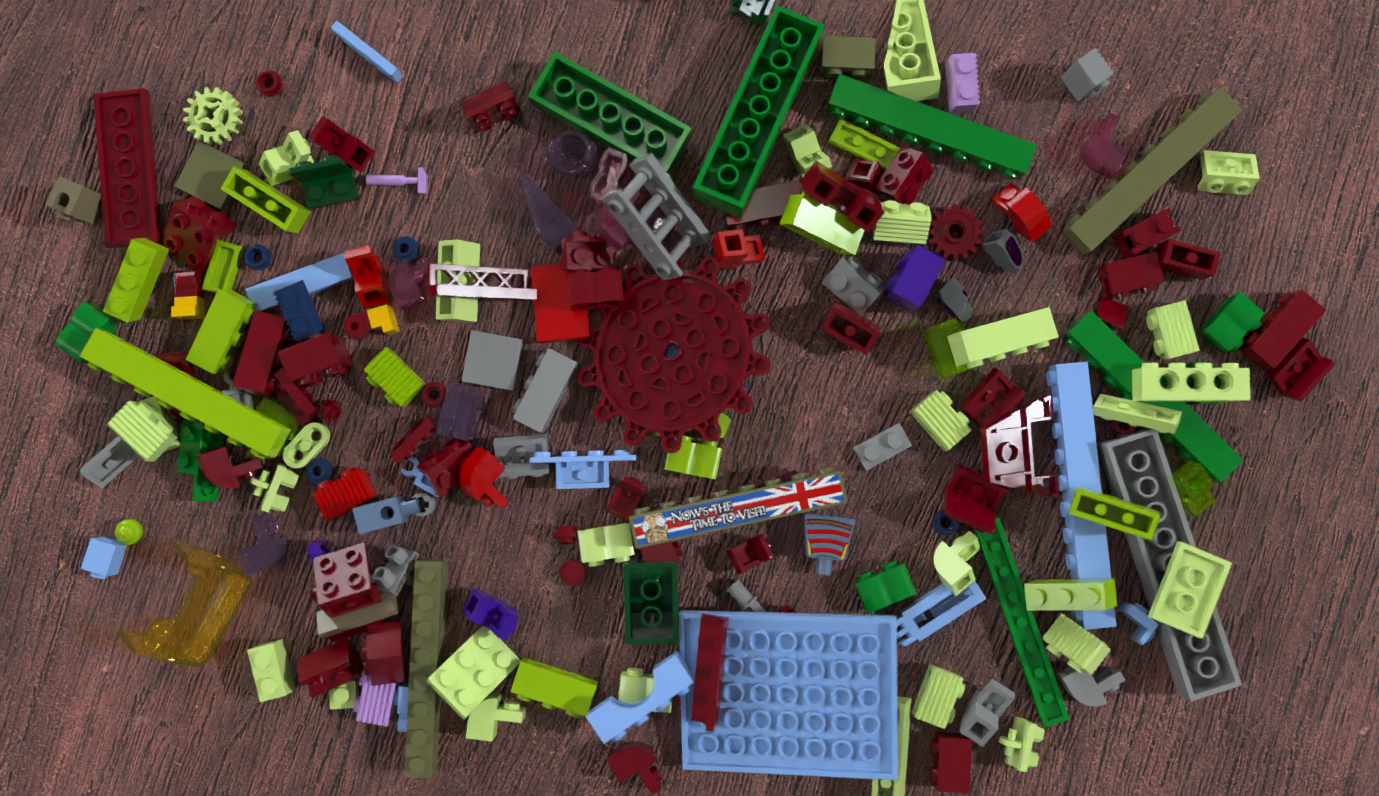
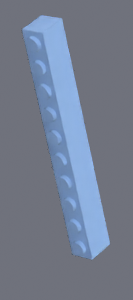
M1088 361L1049 366V371L1046 373L1047 385L1051 387L1055 423L1052 424V435L1057 440V449L1054 456L1055 462L1060 468V475L1058 476L1059 490L1062 491L1063 502L1060 503V512L1062 517H1065L1066 528L1063 529V539L1068 544L1069 552L1066 555V566L1071 571V579L1111 578L1106 526L1071 515L1068 512L1076 485L1102 493ZM1114 607L1108 610H1071L1073 622L1085 630L1116 627Z

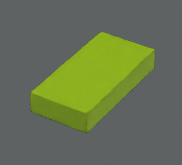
M217 239L201 289L217 293L218 289L232 290L245 248Z

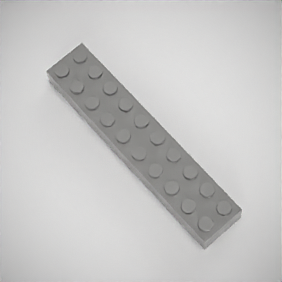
M1145 428L1097 443V451L1113 497L1157 510L1161 514L1152 540L1124 532L1149 608L1151 609L1177 541L1195 548L1196 545L1158 431L1152 428ZM1216 606L1203 639L1153 619L1159 624L1156 629L1178 696L1194 701L1242 685Z

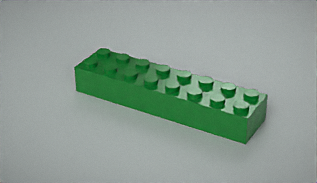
M776 5L694 183L692 199L741 219L821 42L825 24Z

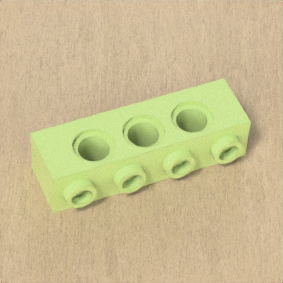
M1142 363V368L1132 370L1133 401L1250 400V368H1239V363L1221 364L1222 368H1212V363H1196L1195 368H1185V363H1169L1168 368H1159V363ZM1162 375L1168 381L1165 389L1160 385ZM1188 376H1191L1194 380L1192 389L1187 385ZM1215 376L1221 381L1219 389L1214 385Z

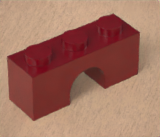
M816 160L800 181L806 195L826 207L829 203L835 205L846 215L848 221L868 233L885 213L879 199Z

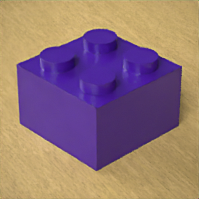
M916 245L912 250L907 249L896 265V268L900 269L899 272H895L893 277H890L884 288V291L887 292L884 299L913 313L922 306L946 260L919 245Z

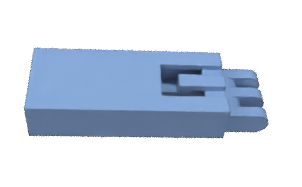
M976 581L971 583L956 597L941 584L900 610L901 616L897 618V626L900 625L901 628L897 630V639L903 635L907 636L899 642L901 648L906 647L915 640H923L984 601L986 597ZM929 609L934 619L919 627L917 623L927 619L923 612Z

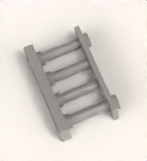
M651 153L635 159L629 165L636 176L623 191L619 189L604 194L601 199L655 269L656 274L665 281L681 277L683 272L676 262L688 247L705 244L712 236ZM644 185L652 197L637 212L629 200ZM659 206L667 218L653 233L645 221ZM674 226L682 239L669 254L660 242Z

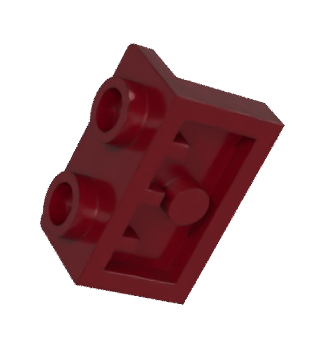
M584 231L572 232L571 236L562 239V271L587 269L589 272H597L602 267H613V246L620 244L619 239L610 238V234L607 233L595 234L594 237L587 236V232Z
M284 368L277 371L274 375L279 381L277 382L278 387L275 393L301 426H305L318 416L321 406L304 385L300 386L297 383L288 381Z

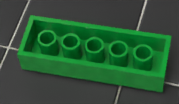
M555 51L528 96L532 106L631 161L652 153L668 175H670L692 136V127Z

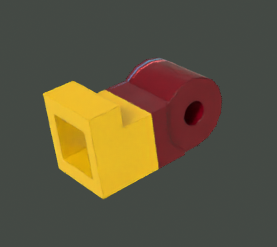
M199 270L174 272V306H171V317L181 320L205 319L204 289H201L203 279Z
M389 305L353 314L347 317L343 324L345 333L357 339H365L372 332L383 330V333L389 335L400 332L393 307Z

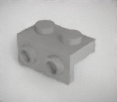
M844 255L821 283L855 312L862 315L882 293L885 286L882 284L883 281L879 276L869 273L862 267L863 264L859 259L854 256Z
M547 434L494 438L495 458L506 468L498 478L514 479L518 476L528 475L540 477L549 473L550 463H529V458L535 457V452H549Z

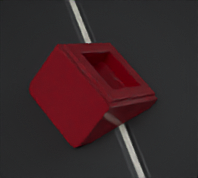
M855 159L846 179L862 189H868L875 193V186L883 175L880 162Z
M1103 296L1095 315L1108 327L1119 330L1124 326L1127 306Z

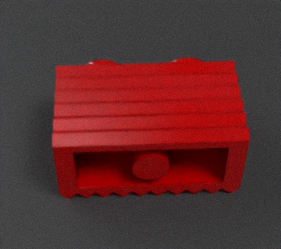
M352 467L341 473L342 478L335 482L329 479L317 485L319 490L313 492L312 495L326 522L332 521L352 511L353 508L379 497L365 469L357 470L356 467Z

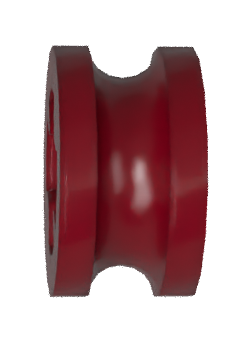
M1109 421L1110 428L1116 434H1130L1136 428V426L1127 423L1124 430V427L1118 426L1120 421Z

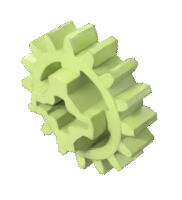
M205 87L203 95L196 91L195 96L197 98L195 100L188 98L187 100L191 107L183 109V111L189 114L188 117L183 119L185 123L190 125L187 130L195 134L194 137L199 141L204 139V142L208 145H211L213 140L218 145H222V138L231 141L230 133H239L235 128L236 124H243V121L237 118V116L243 114V111L237 108L240 103L235 98H232L229 92H223L218 87H215L213 92L208 87ZM211 129H215V130H216L215 132H207V131H210Z

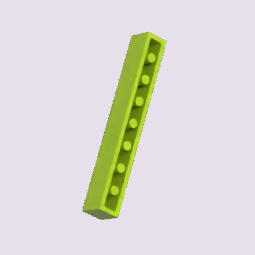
M95 328L80 354V357L89 361L87 364L89 367L99 372H103L105 369L112 373L111 379L124 385L127 382L135 386L133 390L146 397H149L150 394L157 397V403L168 409H172L174 406L181 410L180 415L193 422L196 419L205 423L203 428L215 434L222 432L228 435L227 441L240 447L243 444L250 447V453L261 459H265L266 456L276 457L291 431L290 428L108 331Z

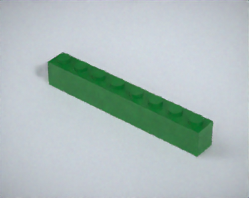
M841 74L838 76L826 109L836 118L845 119L846 117L855 120L857 125L864 128L871 126L880 129L879 132L886 136L893 137L897 135L904 138V141L908 144H922L927 146L928 150L933 153H947L952 155V158L958 162H972L977 164V167L981 170L1000 172L1002 177L1009 180H1020L1026 175L1037 145Z
M1092 311L1082 314L1062 334L1066 339L1065 344L1072 351L1079 352L1085 358L1084 362L1088 361V367L1093 371L1097 370L1104 377L1102 380L1108 387L1116 389L1123 395L1121 398L1133 401L1132 370L1142 368V363L1144 362ZM1160 378V385L1165 389L1167 384ZM1141 402L1182 411L1181 420L1175 433L1160 432L1159 437L1168 445H1173L1179 451L1178 455L1183 461L1188 464L1192 463L1198 469L1197 474L1208 483H1222L1244 461L1185 402Z

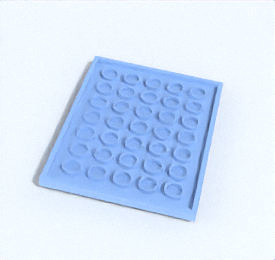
M680 610V656L694 676L702 613L729 617L720 715L714 732L705 731L706 723L691 721L694 683L691 684L693 688L681 696L682 769L898 780L897 616Z

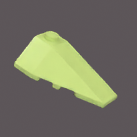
M897 0L884 62V73L889 91L914 101L938 98L941 77L924 0Z

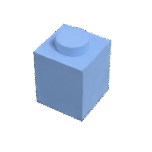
M107 537L91 538L81 569L90 571V576L99 579H106L107 576L117 575L128 545H123Z

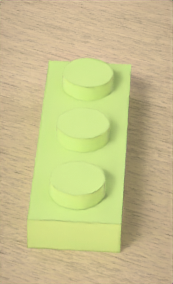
M1100 394L1093 406V415L1100 416L1105 420H1117L1132 426L1148 427L1161 433H1175L1182 415V411Z

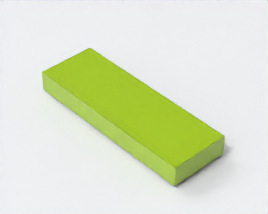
M841 118L828 141L829 144L861 160L879 161L883 171H886L900 150V147Z

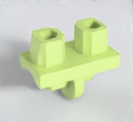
M278 462L271 482L267 481L271 473L267 470L262 471L260 478L251 477L250 483L256 485L254 495L261 497L264 488L267 489L261 504V510L268 513L270 509L285 512L290 497L278 494L277 490L280 484L294 489L299 477L297 473L286 469V464Z
M1015 716L1013 727L1009 729L1008 737L1000 736L999 743L1006 745L1004 755H1006L1005 763L1023 772H1027L1028 767H1037L1039 756L1037 752L1032 750L1033 741L1040 743L1043 740L1044 729L1022 717Z

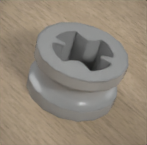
M418 493L412 497H416L418 502H420V497H423L425 502H429V507L424 508L426 511L422 512L420 508V512L416 513V516H427L434 511L436 503L432 495Z

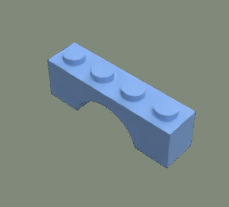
M678 651L655 665L653 669L654 688L651 694L644 700L636 703H625L610 696L588 712L586 718L604 744L609 740H612L613 743L618 741L626 734L625 729L633 724L635 727H638L649 718L647 716L648 713L654 709L657 712L663 710L671 703L670 698L676 694L681 697L693 688L691 684L694 683L695 676Z

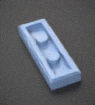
M337 20L331 26V30L339 39L395 83H398L403 77L393 64Z

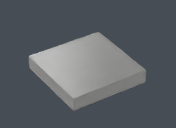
M471 330L462 382L514 391L524 340Z

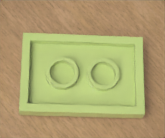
M1177 541L1148 617L1203 639L1232 563Z
M482 626L426 682L464 720L507 677L521 660L488 627Z

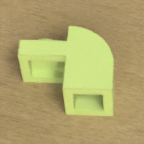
M807 124L783 134L789 154L802 178L815 160L828 168L832 167L829 157L820 150L815 132Z
M297 130L288 133L283 146L264 151L259 166L270 185L273 186L293 179L294 177L289 175L288 169L296 167V163L304 161L314 163L310 156L309 143L306 139L302 138Z
M971 531L967 532L964 536L956 538L951 547L942 541L934 554V565L942 584L955 597L976 580L972 568L966 563L981 549L977 537Z
M501 693L488 695L470 713L466 738L493 741L497 735L498 720L522 723L525 718L526 707H521L520 703L515 701H505L504 704H500Z

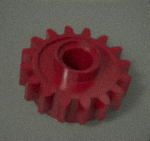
M953 204L950 210L945 205L941 208V214L936 211L932 215L934 220L930 222L931 229L928 231L927 236L930 237V241L927 243V246H933L934 254H941L943 259L951 257V261L956 262L958 256L962 260H966L968 253L973 255L977 252L974 246L982 244L983 241L977 237L984 234V230L977 227L982 223V220L975 221L973 219L976 215L975 211L968 214L966 213V205L961 210H958L957 204ZM949 228H955L959 232V239H954L949 235Z

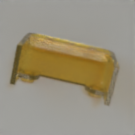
M171 539L169 544L186 561L188 570L199 576L173 620L159 618L148 626L144 634L119 629L117 634L133 654L191 667H199L207 663L251 588L252 579L243 569L207 549Z

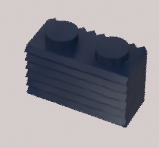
M303 280L274 291L273 295L276 296L275 300L279 301L277 305L281 306L279 310L283 311L282 315L285 316L286 325H289L288 329L291 330V335L294 336L293 340L313 335L324 328Z

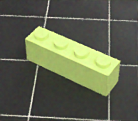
M1050 307L964 330L947 336L956 367L967 364V368L970 369L983 365L982 359L989 358L991 363L1006 358L1005 353L1010 351L1012 356L1028 352L1027 347L1033 345L1034 350L1050 346L1048 340L1058 338V333Z
M897 696L898 780L873 779L871 796H905L912 698Z

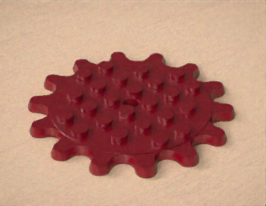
M714 257L704 258L699 267L693 272L684 271L681 266V258H679L676 264L683 274L681 277L665 281L657 274L652 276L646 275L637 264L629 265L624 271V277L627 282V288L623 293L624 306L598 308L603 314L601 325L597 328H589L590 339L578 340L581 346L590 348L594 352V361L589 367L580 370L577 375V381L583 387L598 386L603 394L602 400L594 408V417L597 421L603 423L609 421L614 416H622L626 421V430L623 437L625 443L629 446L639 445L647 433L655 431L662 438L663 449L673 454L680 450L683 435L690 429L698 430L704 440L708 442L717 441L721 436L718 418L725 409H733L740 414H746L752 410L753 400L744 391L743 384L750 375H764L771 367L770 360L766 356L757 354L752 349V341L756 336L769 329L770 321L764 314L747 315L744 313L742 304L751 292V284L746 279H738L731 285H720L717 281L720 265ZM677 345L679 352L676 358H668L667 350L671 346Z

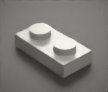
M897 423L853 447V450L864 470L867 471L912 445L900 423Z
M117 436L80 469V473L102 489L140 455L120 436Z

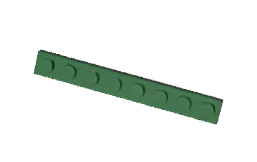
M995 517L996 530L993 534L980 533L975 529L974 532L1041 725L1047 728L1070 720L1033 612L1032 610H1027L1025 589L999 517Z

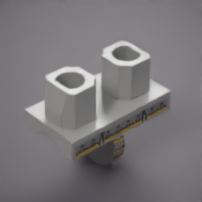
M389 545L384 553L389 561L385 567L380 566L377 568L372 578L376 582V588L381 593L397 596L404 584L410 586L413 584L414 578L409 573L419 554L416 551L403 549L400 546Z

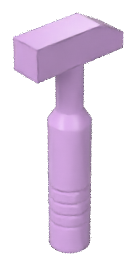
M418 167V177L366 175L367 185L403 186L405 184H418V193L428 194V175L422 167Z

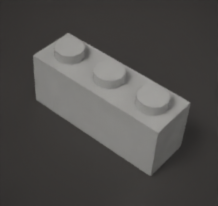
M548 348L546 353L542 352L536 362V366L539 368L535 376L530 375L525 383L524 389L527 391L523 399L519 398L513 407L512 412L515 413L513 419L540 433H545L579 363Z

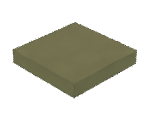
M198 140L175 187L224 211L231 195L220 188L233 166L246 169L247 165Z

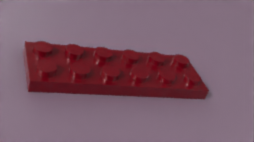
M145 88L93 93L105 247H129L132 239L146 238L155 243H161L149 91Z

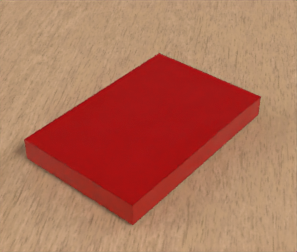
M562 263L531 267L532 287L537 289L534 311L538 344L590 339L588 310L571 311L568 275L573 274V271H562Z

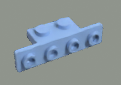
M614 450V455L604 456L603 451H588V456H577V451L561 452V457H551V452H535V457H530L529 463H555L556 489L609 488V461H635L636 455H630V450Z

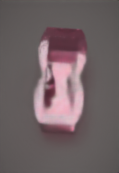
M608 148L603 153L599 163L600 172L595 176L590 187V197L593 204L607 208L601 197L604 194L619 190V185L625 180L628 173L627 155Z

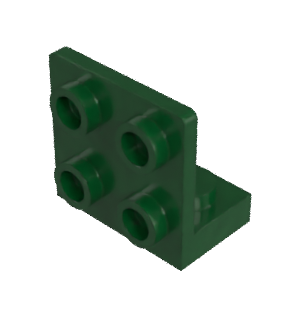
M327 156L322 158L321 162L316 163L309 161L299 162L295 164L296 167L288 169L289 175L302 183L306 208L308 210L360 200L354 169L337 156Z

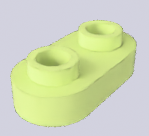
M321 423L307 424L284 449L283 459L285 463L291 468L306 467L328 444L330 440L329 429ZM316 431H319L321 434V438L318 441L314 439ZM299 450L303 453L301 460L296 458V453Z

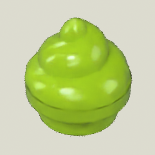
M124 519L115 528V537L123 545L137 543L143 534L141 524L134 519Z

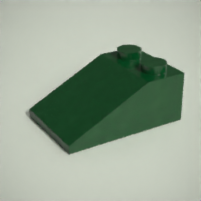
M677 562L623 563L625 644L679 643Z

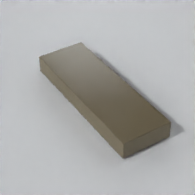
M382 592V602L330 618L323 610L316 612L319 637L323 639L398 614L396 596Z

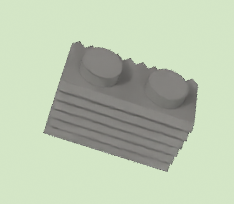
M1094 48L1074 62L1060 78L1078 102L1085 97L1089 101L1110 84L1108 79L1113 75L1114 71L1110 70L1111 66H1107L1108 62H1105L1104 57H1101V53H1098V49Z

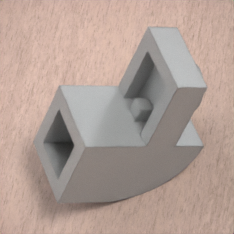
M1070 666L1056 673L1064 690L1071 697L1088 706L1107 704L1103 693H1111L1120 687L1119 684L1125 681L1122 673L1113 667L1104 670L1094 677L1084 670L1080 674Z
M991 679L981 692L978 690L975 692L967 704L961 719L960 733L983 747L998 730L999 716L1015 699V693L994 679Z

